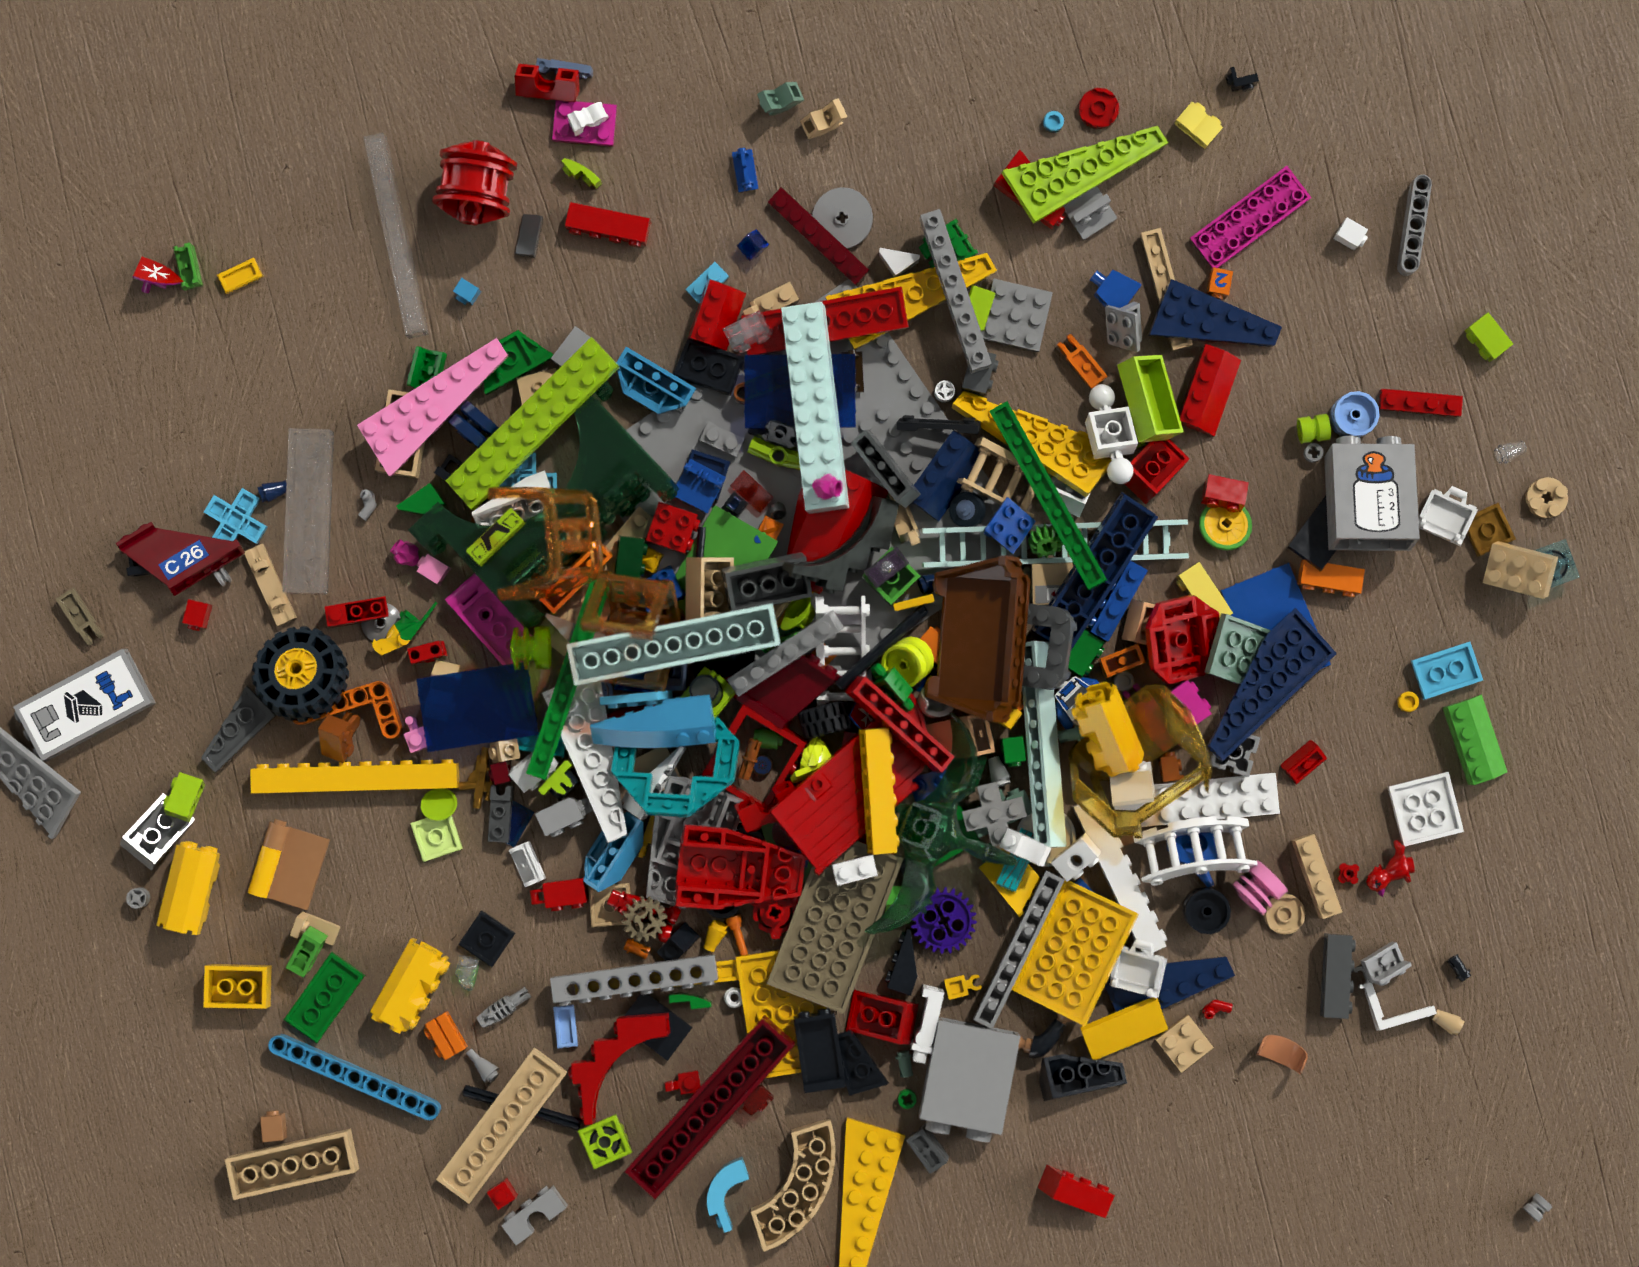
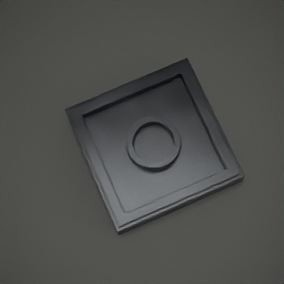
M481 910L458 945L490 967H493L516 933Z

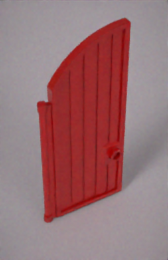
M911 692L908 697L912 700L914 707L906 713L927 731L923 713ZM874 719L863 729L884 727ZM859 733L769 810L770 814L815 868L814 872L818 876L866 834ZM892 735L890 751L893 754L894 763L891 766L892 773L895 776L893 794L896 795L897 806L919 788V785L916 782H912V780L923 771L925 764Z

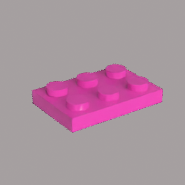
M556 100L552 140L554 142L613 147L617 105L603 104V108L609 118L596 127H584V132L575 136L568 122L567 115L573 111H581L582 108H587L594 103Z

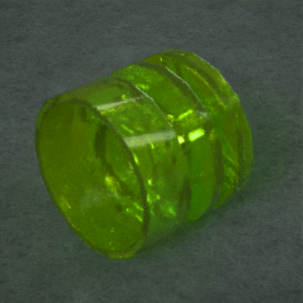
M519 627L513 628L510 652L514 670H521L522 661H524L525 670H529L531 661H534L536 670L551 669L550 627H535L534 636H530L528 627H524L523 636H521Z

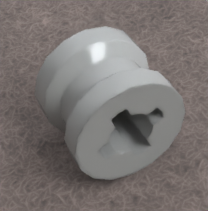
M142 887L130 890L126 896L128 905L134 909L147 906L151 899L149 891Z

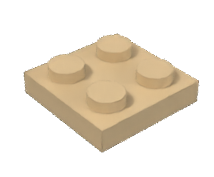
M1188 1014L1155 1039L1181 1073L1214 1048Z

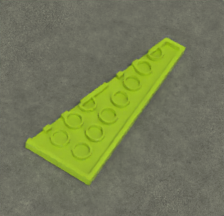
M1154 126L1130 135L1119 136L1109 141L1098 142L1095 145L1084 146L1053 157L1021 164L1011 169L1007 168L1001 174L1034 224L1166 146L1168 141L1159 127Z

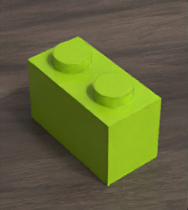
M1489 312L1464 330L1467 333V339L1472 344H1476L1480 349L1479 354L1483 359H1488L1489 362L1513 345V342Z
M179 772L178 777H174L172 780L170 796H166L163 802L166 815L190 823L204 790V781Z

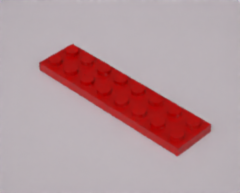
M902 286L819 301L826 308L830 342L909 328ZM781 309L741 316L748 357L786 350Z

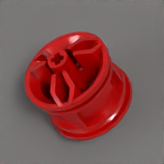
M478 140L464 142L440 150L439 156L442 158L440 167L443 169L441 185L436 187L438 195L432 198L433 204L437 205L454 219L459 220L460 223L467 225L485 224L510 215V209L506 207L509 206L510 199L506 197L508 181L514 178L512 171L517 170V162L496 147L490 145V143Z

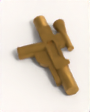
M482 747L481 755H477L475 770L469 775L468 781L459 782L458 784L459 790L475 789L473 808L481 809L484 792H487L484 800L491 801L490 789L493 782L491 779H489V782H485L486 774L489 771V748Z

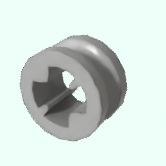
M1316 443L1306 446L1303 452L1304 458L1308 462L1320 460L1323 456L1322 447ZM1311 447L1315 448V451L1318 452L1315 458L1308 454V450H1312Z
M224 567L213 572L222 586H225L227 581H232Z

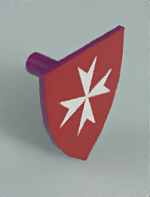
M141 257L132 277L144 281L141 289L143 293H149L151 285L166 289L167 285H178L183 282L168 267L145 257Z

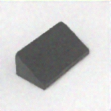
M523 214L515 254L536 258L543 223L542 216Z

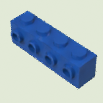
M1131 560L1129 561L1110 590L1109 596L1099 607L1100 612L1098 616H1093L1088 625L1090 628L1089 633L1105 643L1110 640L1145 577L1147 569Z

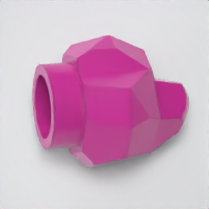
M825 474L821 478L814 480L812 488L818 498L825 500L834 496L839 497L842 493L843 484L841 480H837L831 474Z
M399 539L390 550L394 554L393 557L397 564L415 566L419 562L418 547L414 543L404 542Z

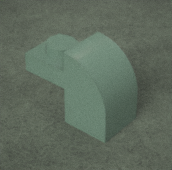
M786 82L774 90H763L757 94L761 108L765 113H769L770 116L789 110L804 101L797 82Z

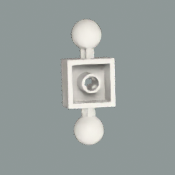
M1096 385L1089 393V402L1092 407L1099 411L1089 412L1085 422L1094 459L1111 457V462L1107 467V475L1112 482L1124 484L1132 478L1134 471L1131 462L1123 458V455L1134 454L1138 445L1129 407L1111 409L1115 401L1114 391L1107 385Z

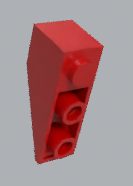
M386 596L324 606L327 626L330 628L389 617Z

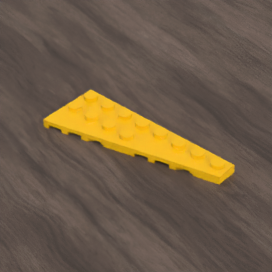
M988 253L958 261L966 288L997 272ZM935 267L825 297L826 300L902 286L908 321L946 300ZM887 332L850 338L848 340L853 349L856 350Z
M849 1117L846 1119L839 1267H866L905 1134Z

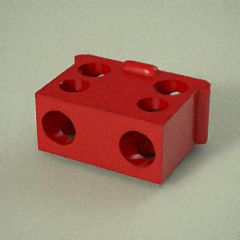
M439 640L407 649L412 665L422 662L429 663L437 658L448 656L444 641ZM439 647V652L436 654L435 648ZM419 652V657L416 659L415 654Z

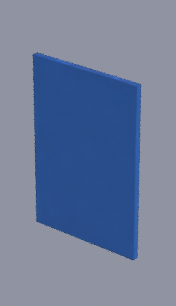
M1289 563L1272 568L1270 571L1221 590L1224 600L1233 612L1231 614L1233 617L1271 630L1296 608L1317 631ZM1330 661L1326 663L1322 668L1331 665Z

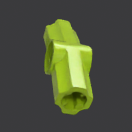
M755 436L751 440L747 453L768 461L777 467L800 470L798 451L784 449L781 446H776ZM776 452L784 453L782 461L778 462L773 459Z

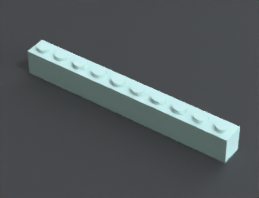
M1026 642L1024 665L1046 668L1049 642ZM1022 686L1034 839L1051 848L1067 847L1054 690Z

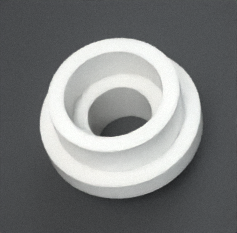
M732 987L726 991L724 1000L729 1007L738 1008L743 1004L740 988ZM732 994L738 995L737 1001L731 1000Z

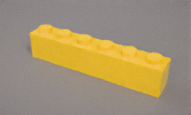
M889 728L860 729L859 738L867 853L873 855L897 853V847H899V837L896 835L898 818L894 810L897 800L896 795L893 794L895 776L892 773L891 765L894 763V757L890 751L892 734L889 732Z

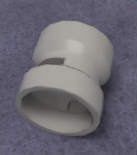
M1536 1193L1532 1197L1533 1200L1527 1203L1523 1209L1537 1222H1540L1543 1214L1549 1212L1552 1206Z

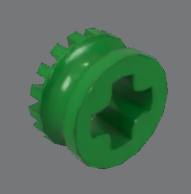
M910 1089L901 1090L898 1095L899 1105L905 1109L912 1108L916 1104L915 1093ZM910 1094L912 1102L904 1104L902 1096Z

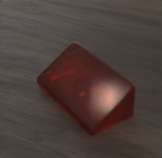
M745 470L730 485L759 513L774 499Z

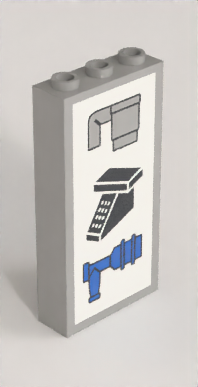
M121 649L15 705L14 709L16 712H14V716L19 723H22L26 739L31 741L34 746V754L42 761H49L156 704L130 652L128 649Z

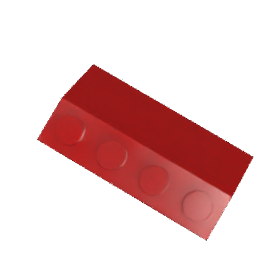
M1208 344L1202 347L1179 413L1182 426L1215 437L1241 363L1239 358L1223 349Z

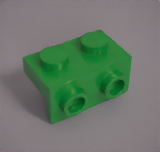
M416 346L412 357L411 369L408 374L407 386L415 389L443 372L447 354Z

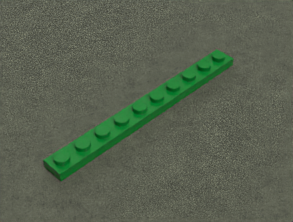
M1008 401L990 410L989 412L1088 590L1107 581Z
M591 577L570 643L594 638L611 583ZM568 651L566 652L526 772L528 775L544 780L547 779L578 686L574 685Z

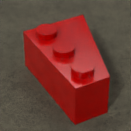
M1046 1165L1038 1184V1188L1052 1199L1106 1218L1115 1196L1108 1191L1109 1187L1101 1183L1094 1185L1091 1180L1080 1176L1078 1178L1067 1170L1061 1171L1049 1165Z

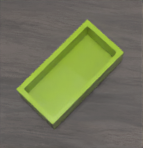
M1162 355L1134 356L1118 364L1117 367L1138 442L1164 441L1183 433Z

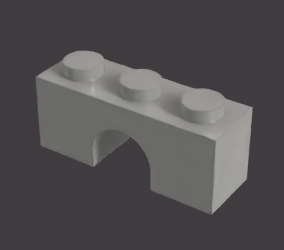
M554 1185L550 1188L547 1186L543 1187L537 1192L538 1197L534 1200L527 1199L520 1205L522 1209L516 1213L511 1211L504 1217L505 1221L501 1226L515 1245H518L534 1232L535 1229L529 1221L531 1213L542 1212L550 1221L567 1208L568 1204Z

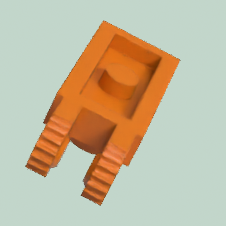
M1069 334L1067 339L1076 350L1070 353L1061 342L1057 344V347L1066 356V360L1088 387L1092 389L1108 376L1085 347L1080 345Z

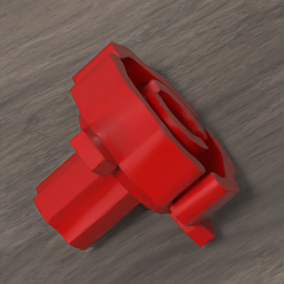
M797 897L786 898V901L780 899L750 903L754 907L753 920L759 921L757 911L760 909L761 920L771 928H766L759 923V929L770 933L772 939H780L781 933L787 931L790 922L787 926L780 927L789 920L790 907L794 914L799 900ZM772 909L781 910V913L777 916L769 915Z

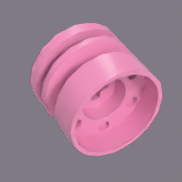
M1256 860L1258 865L1250 868L1249 871L1252 878L1249 880L1241 875L1239 878L1245 885L1242 886L1237 881L1232 885L1236 889L1238 896L1251 909L1264 915L1267 911L1261 904L1264 903L1271 908L1273 905L1268 897L1271 895L1279 900L1288 889L1264 864Z

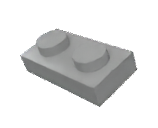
M707 422L699 441L737 458L745 438Z

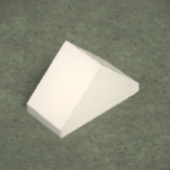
M884 248L879 250V257L893 277L900 276L919 263L920 255Z

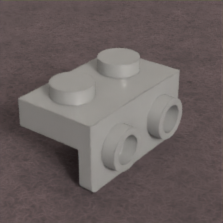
M1393 941L1360 960L1369 983L1380 986L1388 984L1391 978L1404 974L1406 969L1412 966L1411 962L1404 961L1397 942Z

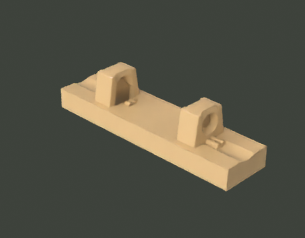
M264 544L245 551V557L276 625L281 626L296 619L297 616ZM262 568H267L261 572H258V570Z

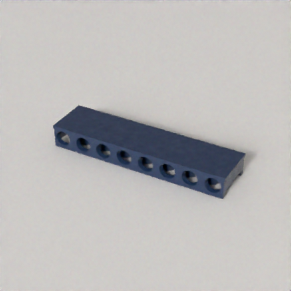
M1122 492L1088 543L1107 581L1088 590L1074 564L1047 605L1068 610L1074 622L1077 623V631L1073 632L1071 650L1158 519L1155 513ZM1034 625L1032 631L1050 641L1051 627Z

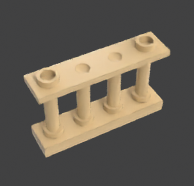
M984 437L977 438L974 445L980 448L978 458L968 478H958L957 482L962 485V489L970 493L975 491L1001 505L1006 497L1011 499L1024 473L1011 451ZM992 454L997 457L996 461L998 462L986 487L983 488L975 484V481L987 456ZM1009 463L1014 466L1015 472L1003 497L992 493L1004 466ZM1030 485L1020 508L1033 518L1034 514L1027 511L1035 495Z

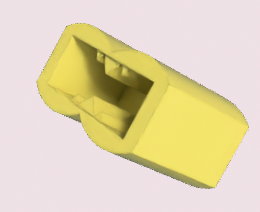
M1191 102L1174 123L1205 149L1223 127L1220 125L1221 121L1217 117L1207 115L1204 106L1198 102L1196 104Z

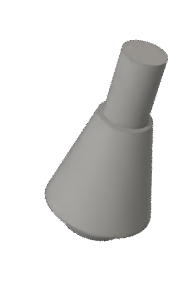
M473 1049L466 1053L475 1063L474 1065L484 1083L487 1081L492 1082L497 1078L499 1067L480 1057Z

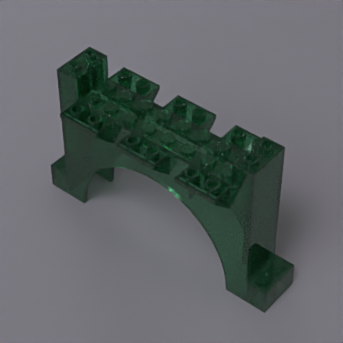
M605 381L574 412L579 429L580 447L575 470L565 489L546 509L524 520L526 524L482 566L466 550L491 526L479 525L463 520L453 515L437 502L408 529L416 540L434 556L442 553L446 549V545L449 544L513 616L528 629L536 626L543 616L532 602L535 599H539L544 590L562 575L558 569L565 567L570 562L572 556L578 559L598 539L602 541L607 533L603 528L605 525L608 526L613 523L617 514L621 518L632 514L635 506L640 502L646 501L652 490L664 503L667 500H672L679 490L670 476L601 404L602 401H607L614 391L608 381Z

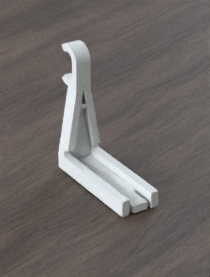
M1362 966L1354 968V972L1362 971L1366 982L1363 985L1359 984L1358 988H1364L1376 1031L1437 1014L1434 1006H1428L1382 1020L1384 1015L1373 984L1369 983Z

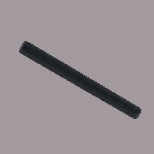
M920 605L844 673L836 681V685L841 690H844L857 676L862 674L885 651L926 616L928 609L924 605Z
M465 1085L462 1092L464 1097L490 1105L499 1095L469 1085ZM543 1107L534 1117L574 1130H579L582 1120Z

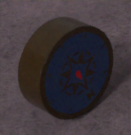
M766 755L757 756L758 762L754 764V772L758 775H767L772 770V760Z

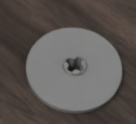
M835 188L823 194L815 204L812 214L847 249L860 244L868 236L873 223V212L869 202L861 193L850 188ZM841 213L848 216V219H845L843 224L840 220H837Z

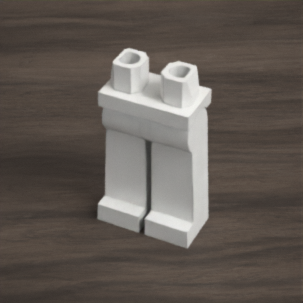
M923 984L921 994L922 997H926L920 1027L915 1030V1039L911 1040L910 1045L911 1049L914 1050L912 1055L913 1061L925 1064L927 1053L932 1054L933 1051L932 1043L944 991L943 988Z

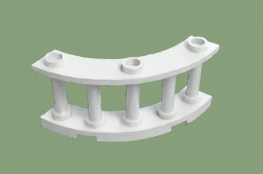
M816 596V621L832 610L836 615L861 614V624L843 625L844 628L837 632L861 633V647H828V645H824L823 641L816 646V656L821 659L820 663L825 665V658H829V656L861 655L862 658L870 651V646L866 645V616H870V604H866L865 596H861V606L835 607L824 605V596ZM846 670V671H837V674H839L840 676H842V675H843L844 673H846L848 670ZM866 670L859 676H866ZM824 691L817 697V706L825 705L829 701L854 700L846 693H829V691Z
M1216 817L1194 818L1168 823V828L1157 830V827L1133 835L1134 843L1146 847L1151 874L1142 877V882L1157 886L1163 884L1165 880L1192 873L1205 874L1208 871L1231 870L1238 871V873L1249 872L1250 868L1258 864L1257 861L1246 860L1240 833L1243 829L1250 827L1248 819L1240 817H1226V820H1217ZM1221 832H1227L1233 836L1237 859L1226 858ZM1199 833H1213L1218 859L1203 860ZM1188 834L1191 838L1195 862L1180 865L1175 838ZM1167 840L1172 867L1159 871L1154 845L1159 841Z

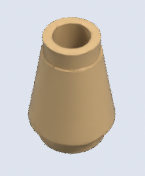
M1437 1009V1014H1434L1432 1020L1451 1035H1458L1465 1021L1460 1016Z

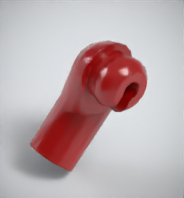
M1212 1000L1204 1006L1202 1012L1206 1019H1212L1219 1011L1231 1013L1233 1004Z

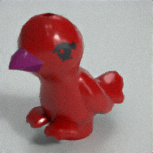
M1398 840L1393 841L1396 851L1386 868L1382 869L1381 864H1379L1367 876L1366 883L1369 889L1377 892L1382 897L1391 881L1404 878L1407 883H1410V874L1415 873L1413 858L1405 857V846Z

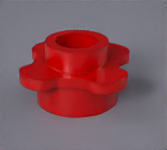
M1341 863L1339 865L1338 881L1340 883L1351 882L1356 884L1359 880L1357 877L1359 866L1357 864L1346 865V863Z

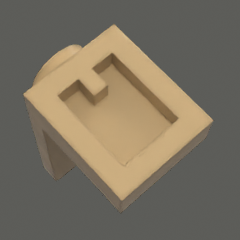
M301 912L296 917L290 936L299 938L312 926L328 935L325 943L329 945L335 944L340 930L339 925L306 912Z

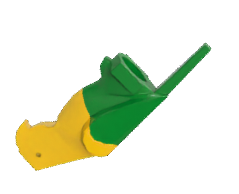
M435 601L421 620L406 609L404 612L401 611V619L391 626L386 638L379 639L378 641L373 640L372 646L374 650L380 655H384L407 645L438 603Z

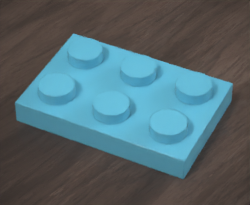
M1471 642L1411 660L1423 700L1483 681Z
M669 690L599 697L600 705H608V709L662 704V701L666 699H672L673 692Z

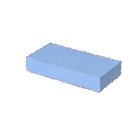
M574 1005L553 1007L557 1048L578 1046Z

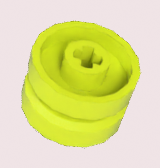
M909 636L902 638L884 652L881 665L886 669L885 671L895 667L906 682L913 687L931 672L934 666V656L926 642Z

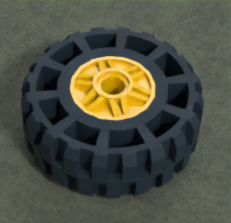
M301 626L300 629L291 627L287 628V631L283 633L280 631L274 634L275 637L271 640L268 639L263 644V649L258 651L256 654L257 661L252 666V671L255 673L252 676V683L256 687L255 692L274 714L279 717L283 716L289 721H294L296 718L299 722H305L308 718L317 719L321 717L320 714L330 712L332 710L331 707L335 703L338 704L342 699L341 694L347 689L345 680L349 678V671L346 668L348 663L341 649L331 637L324 635L322 631L318 629L311 631L306 626Z

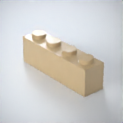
M1310 833L1291 840L1318 918L1325 919L1342 913L1315 834Z

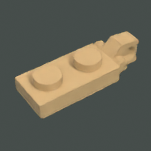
M788 282L754 299V301L750 302L751 307L743 311V315L788 307L798 302L799 298L791 282Z

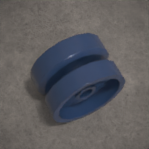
M468 400L460 406V411L468 418L465 420L459 414L454 413L448 420L457 429V433L478 448L487 440L481 434L482 430L491 436L499 428Z

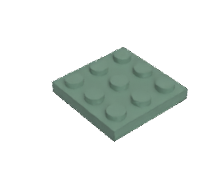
M1221 613L1204 673L1239 685L1264 636L1270 630Z

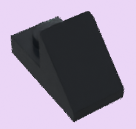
M685 922L662 945L657 953L665 961L679 959L700 936Z

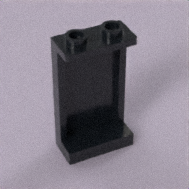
M823 1008L814 1014H810L809 1011L797 1013V1016L793 1018L804 1093L846 1087L835 1012L830 1011V1008Z

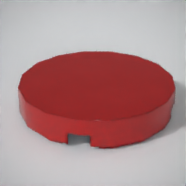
M1106 88L1089 90L1079 102L1078 111L1080 118L1091 128L1102 129L1110 126L1119 114V103L1115 95Z

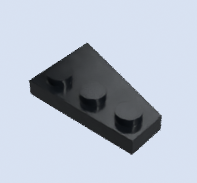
M848 1030L838 1033L844 1079L849 1096L888 1085V1080L853 1031Z

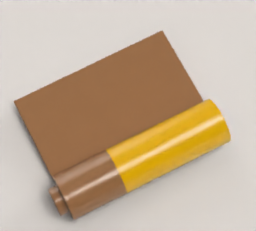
M275 819L274 822H269L247 893L308 910L330 839L286 826V821Z

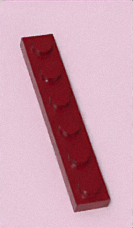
M782 187L768 201L777 212L855 285L870 271Z

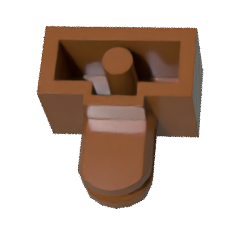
M347 711L343 718L339 719L328 714L318 728L323 756L344 763L347 757L353 754L354 745L352 737L360 725V716L353 715V713Z

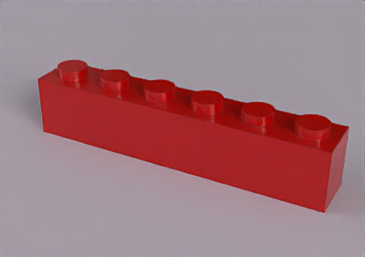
M857 676L845 691L848 696L884 728H889V732L933 772L942 773L955 756L866 676Z

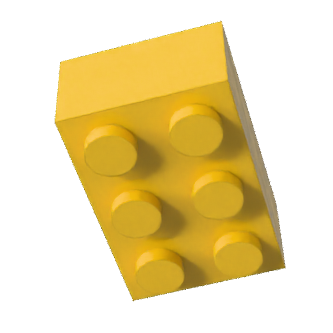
M206 965L204 972L203 1008L266 1009L270 1007L272 965Z

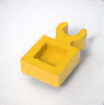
M964 974L944 979L948 999L969 995L968 989L975 991L982 989L981 985L974 986L972 984L974 979L979 978V975H971L968 980H965Z

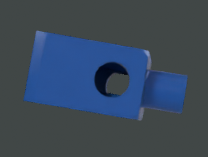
M1097 270L1090 279L1099 287L1094 296L1104 307L1110 305L1121 308L1127 305L1142 285L1115 270H1112L1107 277Z

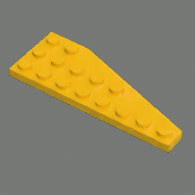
M963 391L953 402L951 408L966 418H975V421H981L982 429L1008 445L989 412L999 405L988 402L987 398ZM1019 409L1017 411L1013 410L1046 471L1086 498L1107 473L1111 457L1094 459L1088 433L1079 430L1076 432L1068 429L1066 425L1061 424L1058 426L1052 424L1046 418Z

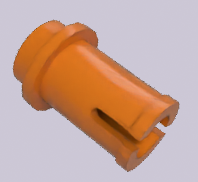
M628 938L623 950L627 954L630 952L646 960L647 953L651 947L634 941V938L632 940Z

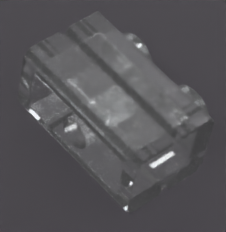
M760 310L723 328L733 351H739L740 353L751 349L750 345L755 342L761 344L769 340L768 336L772 334Z

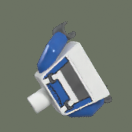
M1074 676L1070 681L1066 680L1057 688L1059 691L1055 694L1057 700L1055 702L1056 715L1065 730L1075 728L1073 725H1079L1072 715V708H1075V697L1080 692L1084 695L1087 692V687L1100 683L1098 680L1086 677L1079 679Z

